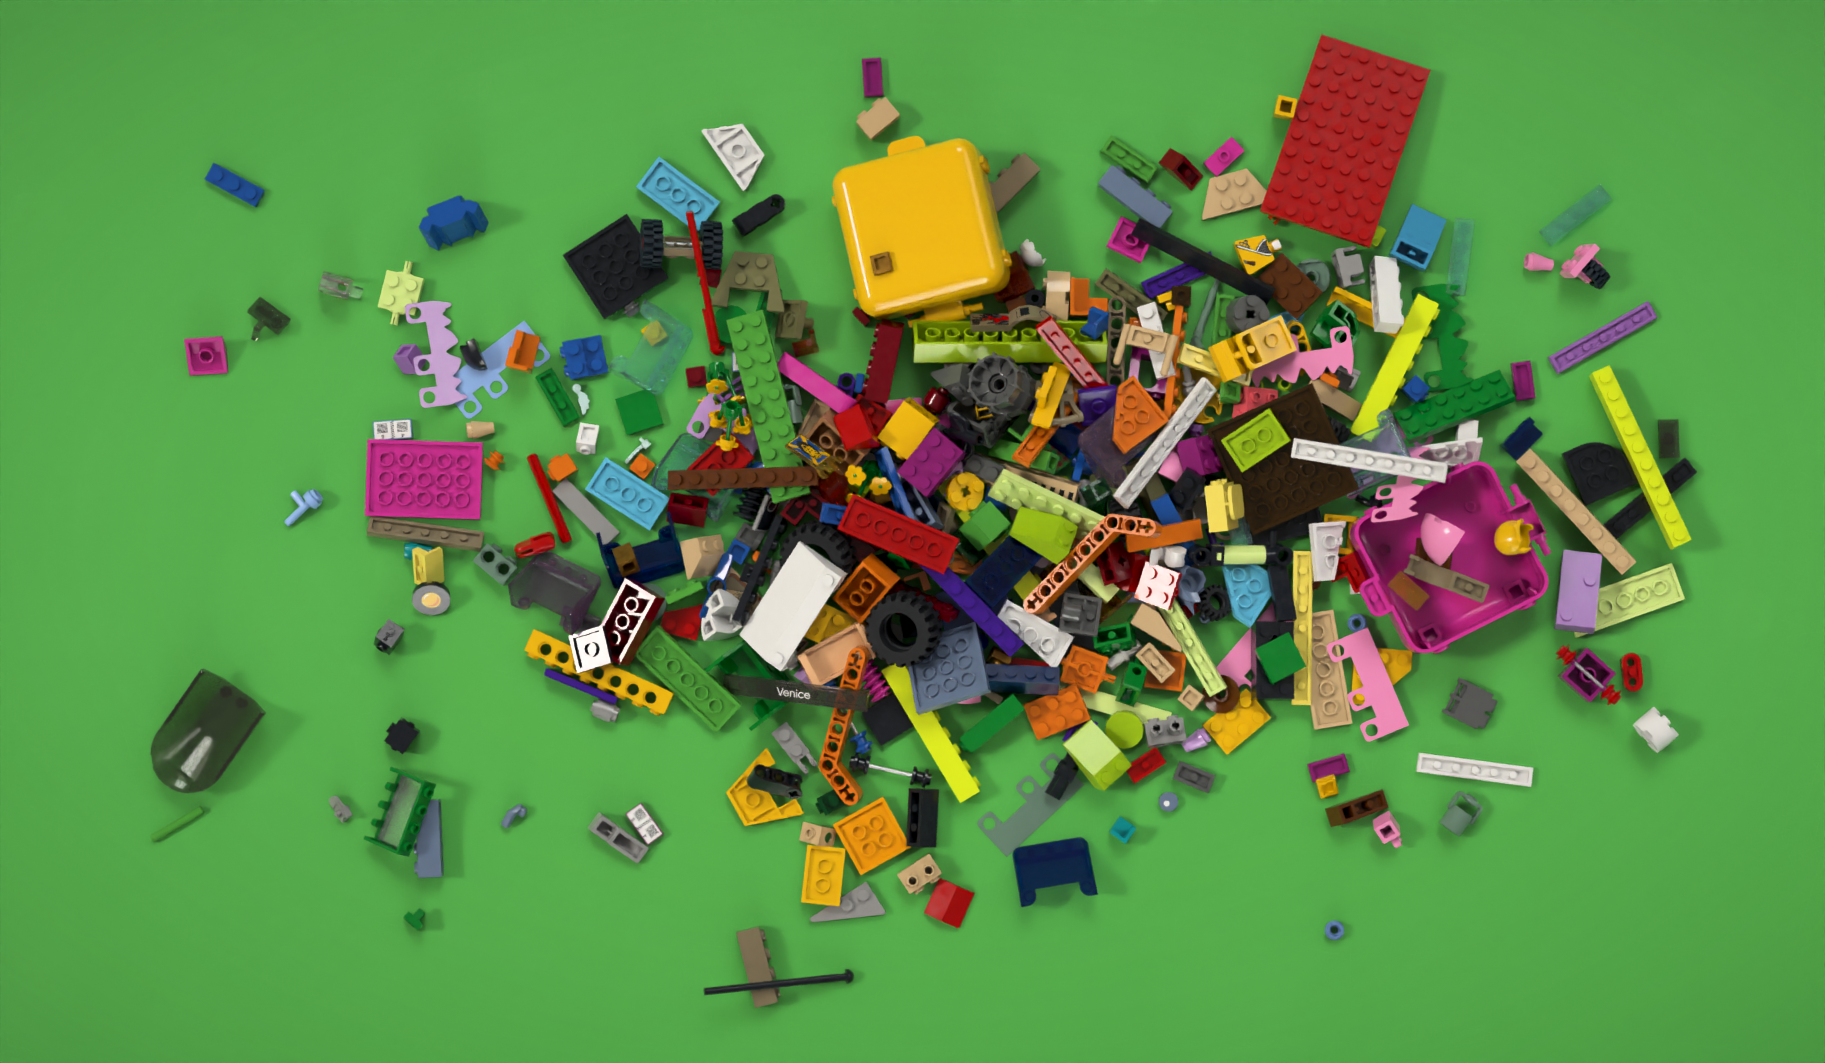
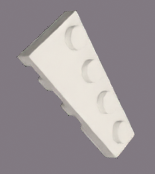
M1007 599L997 615L1051 667L1059 665L1074 638L1068 633L1059 632V628L1025 611V609Z

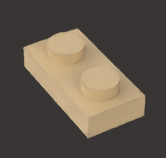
M1150 642L1135 655L1160 683H1163L1175 671Z

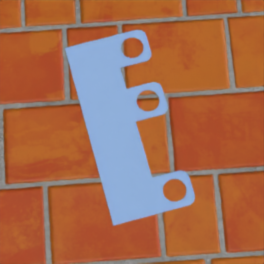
M525 321L521 322L482 352L487 370H475L466 364L453 375V377L461 380L455 390L467 396L466 399L455 403L466 418L470 419L482 410L481 404L472 394L481 386L494 399H497L508 390V385L498 373L506 368L505 363L508 351L513 345L516 330L535 335ZM539 342L538 349L544 352V358L541 361H535V367H539L550 358L549 352L541 342ZM494 381L501 382V392L493 393L490 389L491 383ZM467 401L475 402L476 410L473 413L465 411L464 405Z

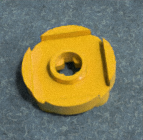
M969 472L959 473L951 477L945 489L950 505L959 511L976 509L983 499L984 483L976 475ZM962 488H967L968 495H965V497L963 492H961Z

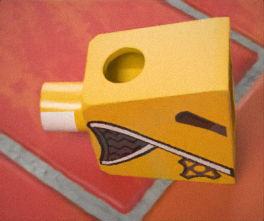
M1265 235L1238 240L1233 243L1242 268L1249 275L1272 263L1275 260L1272 253L1282 249L1278 239L1268 242Z

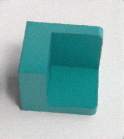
M1119 816L1109 832L1126 844L1136 830V827Z

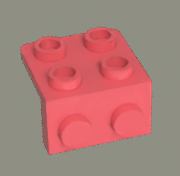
M1241 387L1240 402L1233 404L1232 418L1277 399L1278 391L1267 388Z

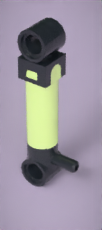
M1270 530L1269 545L1206 544V547L1200 544H1193L1187 551V557L1198 566H1205L1207 564L1210 566H1224V564H1279L1286 566L1292 562L1293 552L1290 548L1277 544V530ZM1202 551V556L1196 559V554ZM1284 551L1283 557L1279 559V553Z

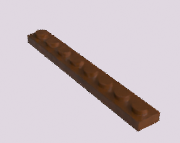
M813 466L668 471L669 491L819 486V467L814 468Z

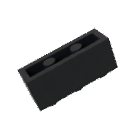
M909 788L906 846L936 847L939 789Z

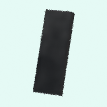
M1269 565L1266 569L1276 622L1295 621L1297 617L1287 565Z

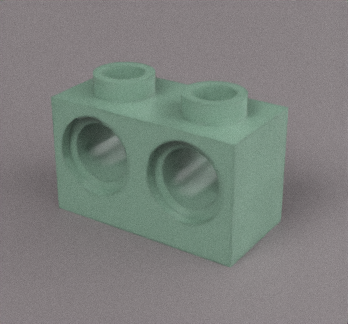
M487 543L473 562L497 582L505 586L519 569L516 566L517 561L509 555L507 558L502 555V549L495 543L492 546ZM491 551L494 554V560L488 563L485 560V554ZM502 564L509 566V572L505 575L500 573V566Z

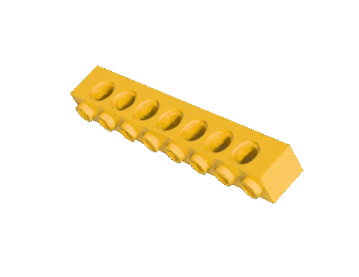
M536 629L533 630L524 649L528 652L527 656L536 660L540 657L546 660L544 664L553 668L556 665L563 668L562 672L573 676V673L581 676L579 680L588 684L591 681L597 683V688L605 692L610 689L615 692L614 696L623 700L627 697L633 700L632 704L640 708L645 705L650 708L649 712L658 716L661 713L666 714L674 696L673 692L612 664L599 667L604 671V676L601 679L595 678V669L577 673L571 645ZM544 644L551 646V653L549 655L542 653L541 649ZM562 652H566L569 655V660L566 663H562L559 660V655ZM614 676L621 678V685L619 687H614L611 684V679ZM631 684H636L639 687V692L636 695L629 693V686ZM649 692H653L656 695L654 703H649L646 700V695Z

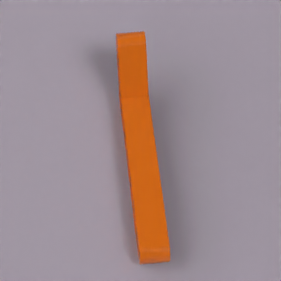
M1108 514L1026 597L1023 603L1025 611L1037 615L1042 614L1120 534L1157 538L1162 533L1161 524L1146 518ZM1114 519H1117L1118 523L1116 527L1113 528L1112 522ZM1132 522H1135L1136 526L1134 530L1131 531L1130 524ZM1144 526L1153 527V530H1145ZM1103 532L1104 539L1100 542L1099 535ZM1090 546L1091 551L1086 555L1085 550ZM1074 560L1077 561V566L1075 569L1072 568V563ZM1063 573L1064 580L1060 583L1059 576ZM1050 587L1051 592L1046 596V589Z
M863 645L853 648L848 654L819 761L820 771L841 800L847 805L856 804L863 796L862 789L841 762L870 656L868 648ZM857 652H860V656H862V658H860L859 660V655L856 654ZM851 669L857 671V678L852 677L850 673ZM846 687L852 689V696L847 695ZM841 705L848 709L847 714L841 712ZM836 724L842 726V732L836 730ZM831 742L837 744L838 750L831 748ZM826 760L832 762L833 768L827 767ZM838 775L844 778V784L838 782ZM854 793L855 796L851 798L850 794Z

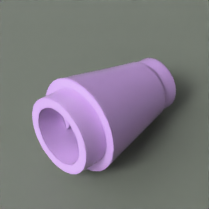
M1198 728L1187 738L1186 743H1182V746L1188 753L1208 745L1211 738L1205 728Z

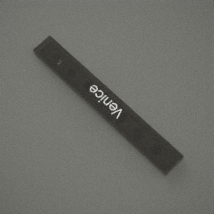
M735 674L723 675V686L733 695L865 712L869 710V691Z

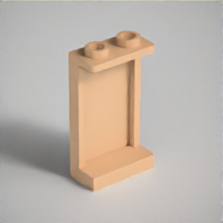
M855 622L820 641V643H816L796 654L813 689H819L823 684L844 673L848 654L853 648L863 645L870 652L869 659L876 657L875 652L873 653L871 650V642H867L866 635L868 633L865 632L863 624L860 625ZM857 652L856 654L859 655V660L860 658H862V656H860V652Z

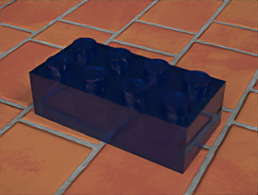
M1009 535L964 583L992 609L1043 556Z

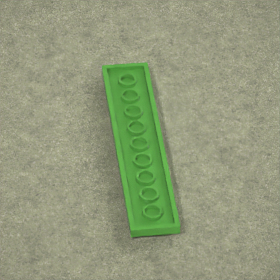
M764 310L726 320L764 468L804 466L803 459L786 448L788 443L797 438ZM809 486L769 488L774 504L811 494Z

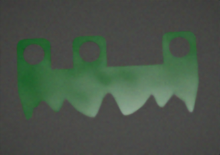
M1435 284L1416 287L1412 290L1413 301L1417 292L1423 290L1427 292L1428 299L1439 304L1437 308L1440 310L1435 320L1432 319L1430 322L1433 331L1427 337L1423 336L1422 338L1424 340L1438 337L1442 370L1426 372L1424 375L1425 384L1430 387L1429 392L1457 388L1474 380L1461 373L1466 367L1467 362L1459 360V358L1465 353L1468 341L1453 336L1457 330L1466 324L1459 314L1452 311L1459 303L1450 296L1454 290L1460 287L1459 285ZM1432 375L1439 376L1441 380L1439 386L1431 387L1428 383L1429 377Z

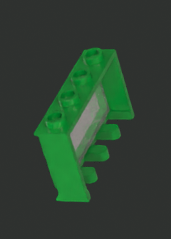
M391 767L390 771L399 774L395 784L387 782L385 785V789L392 791L389 800H380L378 803V807L385 809L382 818H374L371 821V825L378 828L375 837L364 836V840L398 855L409 857L417 834L420 831L423 818L427 813L436 784L404 770Z

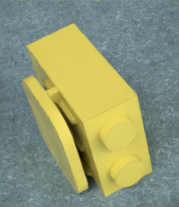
M1227 479L1210 481V485L1204 486L1209 533L1238 528V519L1244 517L1241 485L1234 484V481L1228 482Z

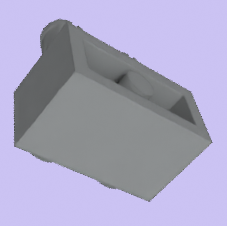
M1178 715L1168 716L1167 720L1159 721V718H1153L1144 724L1148 748L1186 743L1183 717L1178 718Z

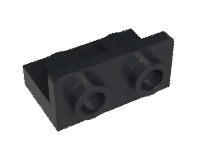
M1186 467L1168 494L1171 501L1182 508L1180 513L1183 515L1187 510H1192L1196 504L1195 497L1197 495L1200 497L1205 490L1204 483L1206 478L1189 467Z

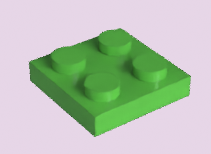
M693 580L686 583V588L682 590L676 588L669 591V596L665 597L668 605H672L704 590L703 583Z

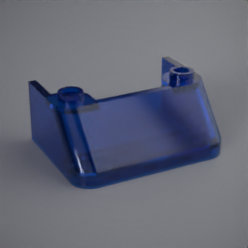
M670 511L666 512L669 525L662 527L658 531V540L632 547L640 571L624 577L621 575L612 549L621 545L616 542L604 544L600 532L596 533L601 557L615 589H620L625 578L644 584L685 570L680 539Z

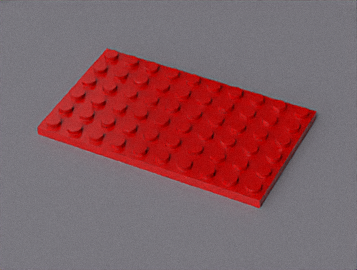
M1321 34L1260 212L1370 248L1431 70Z

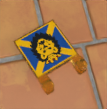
M799 434L785 445L786 449L815 468L822 479L828 478L824 470L831 472L832 469H839L835 461L839 464L843 463L841 457L831 456L802 434Z

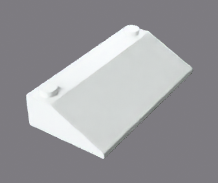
M799 541L739 635L765 661L780 671L784 670L797 653L796 648L832 592L838 589L847 573Z

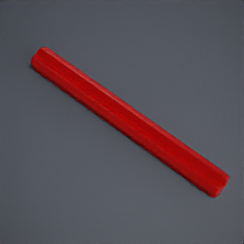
M536 453L527 456V460L562 543H567L572 540L539 458Z

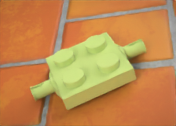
M405 261L403 272L386 271L378 303L379 308L387 309L393 313L390 324L398 326L400 315L406 314L405 306L407 304L419 303L425 281L424 278L410 274L413 262ZM412 307L409 310V315L416 316L418 308Z

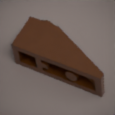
M1383 789L1325 808L1330 826L1334 827L1344 825L1389 807Z

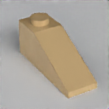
M1147 602L1146 604L1141 603L1130 624L1172 649L1181 652L1182 647L1161 615L1155 611L1157 607Z

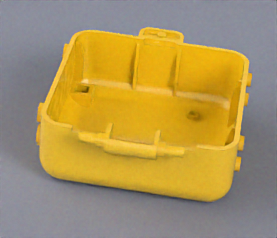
M912 136L891 142L888 146V156L848 166L837 172L832 183L834 193L832 202L834 207H837L855 285V289H853L855 300H858L860 307L865 313L878 320H890L924 311L925 315L908 321L909 328H912L913 321H960L967 319V316L972 312L984 310L982 302L964 305L963 300L993 294L1006 287L1010 279L1009 266H1012L1009 251H1006L987 175V173H990V167L987 158L970 141L956 138L926 146L925 141L921 137ZM888 251L894 271L875 276L870 256Z

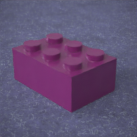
M934 427L897 472L924 496L930 498L967 453L939 429Z

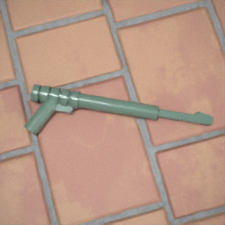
M1215 279L1213 287L1210 288L1198 325L1194 330L1192 342L1189 344L1205 350L1201 342L1205 331L1204 328L1218 292L1217 288L1220 281Z

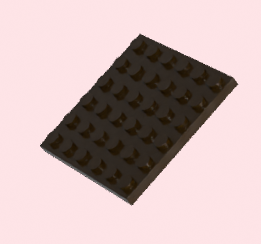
M1313 383L1206 430L1213 441L1214 449L1229 482L1234 481V484H1240L1242 487L1244 516L1253 535L1360 489L1350 467L1291 457L1294 438L1340 445ZM1270 408L1291 441L1244 472H1241L1221 440Z

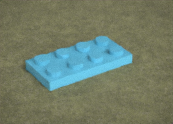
M660 157L656 159L636 186L637 189L687 226L686 212L693 211L697 233L700 230L701 221H707L720 204L717 199Z
M606 457L585 488V490L649 531L669 502V497Z

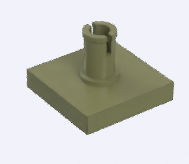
M782 300L785 313H779L775 337L781 339H801L803 328L811 330L814 325L813 318L805 317L808 301Z

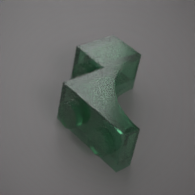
M1103 476L1081 488L1080 492L1088 505L1087 509L1105 517L1108 515L1107 502L1113 492ZM1103 532L1099 535L1100 542L1104 539Z

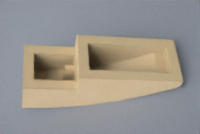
M1318 378L1315 380L1310 379L1308 384L1313 383L1324 407L1354 421L1362 405L1361 403Z

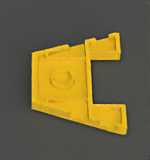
M768 748L756 758L726 792L744 826L804 814L797 799H793L778 808L769 792L753 789L747 784V777L756 765L760 764L770 767L776 763Z

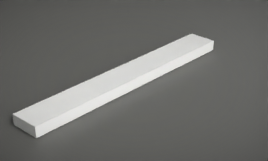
M1202 377L1114 493L1113 497L1124 508L1128 509L1217 391L1207 378Z
M1294 438L1291 453L1292 458L1445 483L1448 463Z

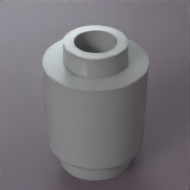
M599 698L598 701L594 700L590 711L593 712L592 716L615 723L620 708L616 707V704Z

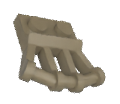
M1068 380L1058 405L1059 418H1053L1050 427L1052 425L1066 427L1068 424L1084 421L1083 413L1074 402L1072 380ZM1037 381L1035 384V395L1038 387L1042 388L1043 383L1041 381ZM1037 398L1034 400L1035 404L1029 416L1028 422L1030 423L1037 407ZM1064 405L1069 406L1073 415L1065 416Z

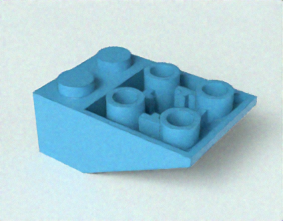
M1412 204L1388 256L1397 258V261L1423 272L1428 266L1447 220Z

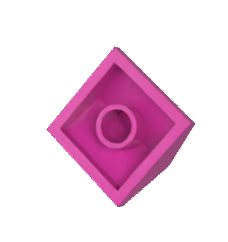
M1121 216L1106 247L1141 264L1150 244L1132 236L1131 233L1136 223Z
M223 336L184 339L189 375L228 373L227 349Z

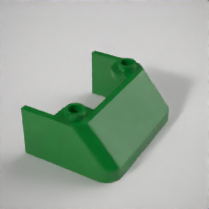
M745 640L704 669L708 672L718 665L725 674L736 672L758 701L754 705L753 711L759 720L749 727L751 731L796 698V688L786 674L765 661ZM785 690L789 692V694H785L786 696L783 694Z

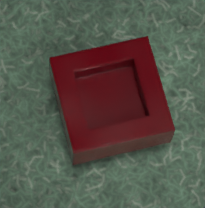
M705 269L708 287L717 289L722 269Z
M856 307L852 311V314L864 327L870 323L868 319L870 315L862 309L860 310Z
M705 366L685 369L688 388L705 386L707 384Z

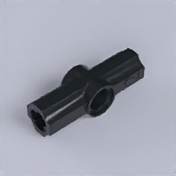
M1068 752L1064 759H1061L1054 771L1055 775L1045 790V793L1057 800H1060L1068 784L1074 780L1079 770V766Z

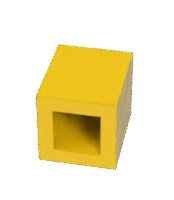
M1278 95L1272 117L1291 121L1294 117L1297 99Z

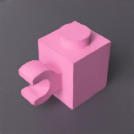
M1390 811L1373 819L1374 830L1384 844L1391 841L1395 848L1402 845V839L1399 836L1401 835L1400 826Z

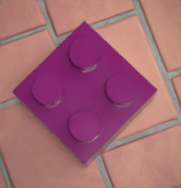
M1209 435L1193 437L1176 444L1183 472L1186 467H1189L1201 476L1223 471L1222 464Z

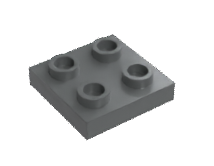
M1064 592L1058 631L1097 637L1102 598Z

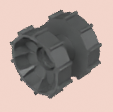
M995 352L981 360L978 358V362L973 367L971 373H967L969 376V389H967V392L972 394L973 398L977 401L976 405L981 408L985 406L990 409L989 413L993 416L999 415L1008 420L1022 413L1026 414V410L1032 401L1036 400L1034 395L1035 384L1037 383L1027 372L1028 369L1023 365L1017 366L1015 360L1010 356L1006 358ZM1004 383V387L1000 390L1001 384Z

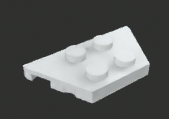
M743 124L703 129L701 132L742 191H746L765 156Z

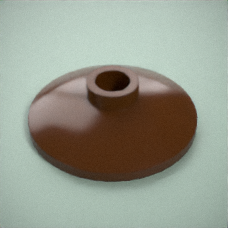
M1221 675L1227 685V688L1222 690L1226 693L1224 698L1220 696L1221 691L1210 697L1203 687L1202 695L1205 696L1203 701L1207 708L1215 713H1227L1233 710L1239 702V687L1229 676Z

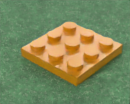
M884 797L877 799L833 824L860 875L911 848V846H906L907 838Z

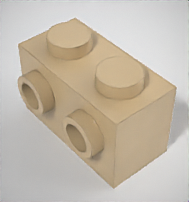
M886 97L882 100L878 98L872 103L873 108L868 112L864 110L857 116V126L870 141L900 118V114Z
M930 853L897 873V876L909 894L914 892L916 895L925 889L923 885L930 882L933 884L941 878L939 875L942 871Z

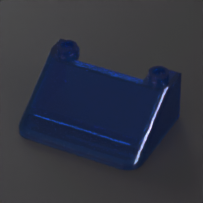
M1076 837L1022 846L1014 850L1012 858L1021 907L1030 906L1035 902V889L1079 882L1081 892L1087 896L1098 895L1089 846L1084 838Z

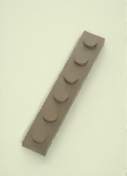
M370 516L367 528V536L478 552L481 551L484 540V532L377 516Z

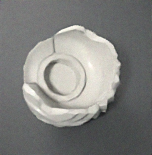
M1026 239L1020 246L1022 260L1032 267L1043 266L1046 258L1042 259L1041 254L1036 253L1034 250V243Z

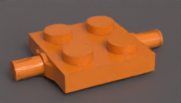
M1075 644L1072 645L1066 658L1063 657L1059 663L1063 665L1060 681L1070 685L1077 683L1078 688L1095 694L1103 680L1114 684L1117 676L1106 673L1108 656Z

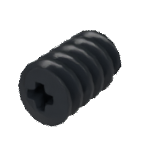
M765 488L742 490V494L746 497H739V501L743 504H736L739 512L733 511V515L751 522L750 519H756L753 512H759L756 505H762L759 498L765 497L762 491H767Z

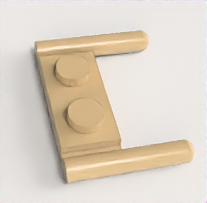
M1124 323L1113 363L1120 365L1126 344L1164 353L1165 357L1160 374L1165 377L1168 375L1178 336Z

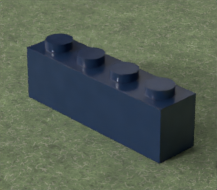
M986 664L991 692L1058 695L1060 667Z

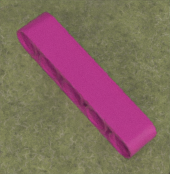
M786 351L777 362L781 373L838 413L858 403L854 398Z

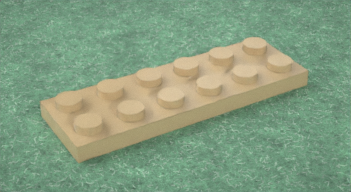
M1333 610L1312 613L1310 710L1314 730L1352 724L1342 660L1333 662L1327 651V645L1338 640ZM1335 645L1332 648V654L1336 657L1341 656L1339 645Z

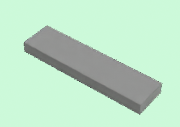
M567 478L552 491L606 546L620 533Z

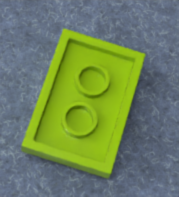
M1270 408L1221 440L1241 472H1244L1291 441Z

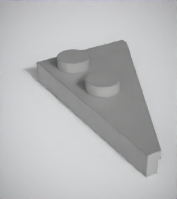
M864 882L841 897L840 907L827 906L809 919L811 922L883 915L886 911L868 883Z

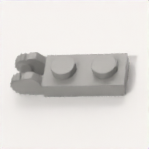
M787 722L771 733L805 775L809 771L800 761L801 758L806 755L812 766L816 767L818 765L809 753V749Z

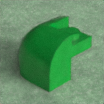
M1337 299L1322 311L1316 319L1317 323L1310 332V335L1323 344V349L1332 348L1330 330L1346 326L1350 329L1353 346L1360 334L1359 324L1356 319L1357 315ZM1340 330L1335 333L1334 338L1338 343H1343L1346 341L1347 335L1344 331Z

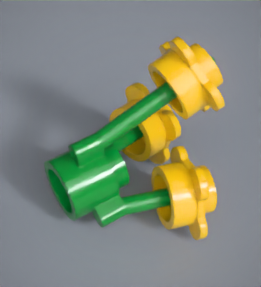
M734 400L722 403L721 410H715L708 415L711 420L709 423L711 427L727 428L726 435H721L720 441L717 440L715 443L721 446V449L724 451H731L732 448L739 446L738 443H735V437L730 435L733 420H735V427L732 428L734 433L748 435L751 433L750 429L753 426L752 420L743 416V406H740Z

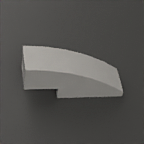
M598 812L588 826L591 832L637 864L649 849L645 844L600 812Z

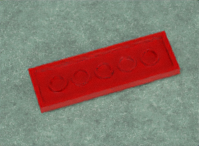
M854 494L837 528L838 531L942 575H945L960 541L957 537Z

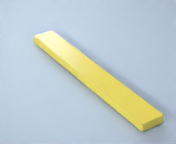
M1293 551V601L1297 617L1295 621H1292L1294 622V643L1306 667L1294 673V699H1292L1291 705H1311L1313 581L1311 551Z

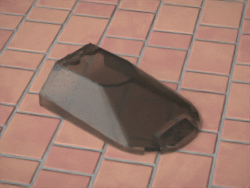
M201 669L153 739L150 755L152 756L153 769L156 775L166 786L182 793L200 792L211 787L224 774L266 712L254 699L226 679L206 669Z

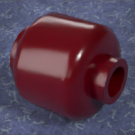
M942 386L930 388L923 398V403L925 404L923 407L933 415L944 413L951 403V398L948 395L950 392Z

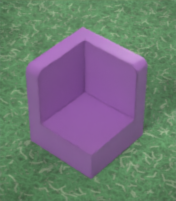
M403 344L397 350L393 359L403 374H416L414 358L423 354L416 344ZM426 359L419 360L418 368L420 370L426 363Z

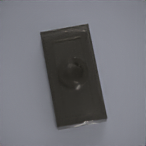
M1678 419L1658 420L1659 458H1680Z

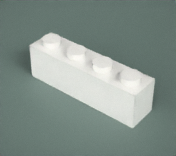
M1374 256L1369 264L1374 332L1396 334L1404 324V316L1401 314L1403 301L1400 298L1401 283L1398 280L1400 267L1397 266V258Z

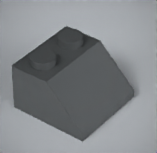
M963 363L931 372V376L963 405L971 406L976 404L977 401L973 398L972 394L967 392V389H969V376L967 373H971V370Z

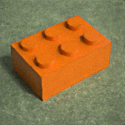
M871 553L861 562L832 599L856 621L862 624L867 619V616L871 614L870 610L872 607L886 597L900 580V577Z

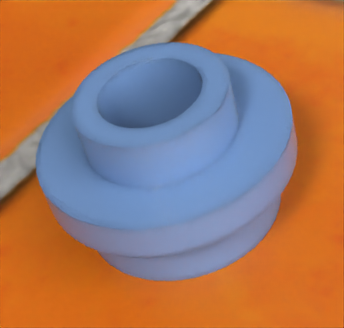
M1354 614L1349 617L1347 625L1352 632L1356 633L1366 628L1367 621L1363 615ZM1355 620L1360 621L1359 627L1354 626Z
M1330 921L1325 926V934L1332 940H1338L1344 934V927L1338 921ZM1334 926L1338 929L1335 934L1331 933V928Z

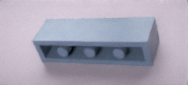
M1112 165L1098 182L1097 186L1137 217L1161 228L1173 212L1170 210L1171 206L1163 200L1161 202L1155 198L1156 194L1151 190H1144L1140 187L1141 183L1134 177L1131 179L1127 177L1125 170L1118 165L1114 167Z
M441 799L430 800L427 813L417 834V843H414V854H417L418 862H415V874H418V878L444 876Z

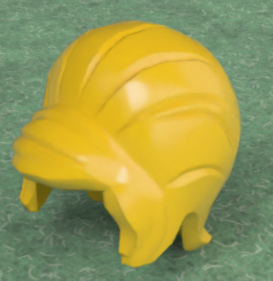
M1523 519L1502 523L1497 528L1494 536L1496 548L1502 554L1508 556L1527 553L1531 550V547H1529V531L1534 529L1533 525L1523 524Z

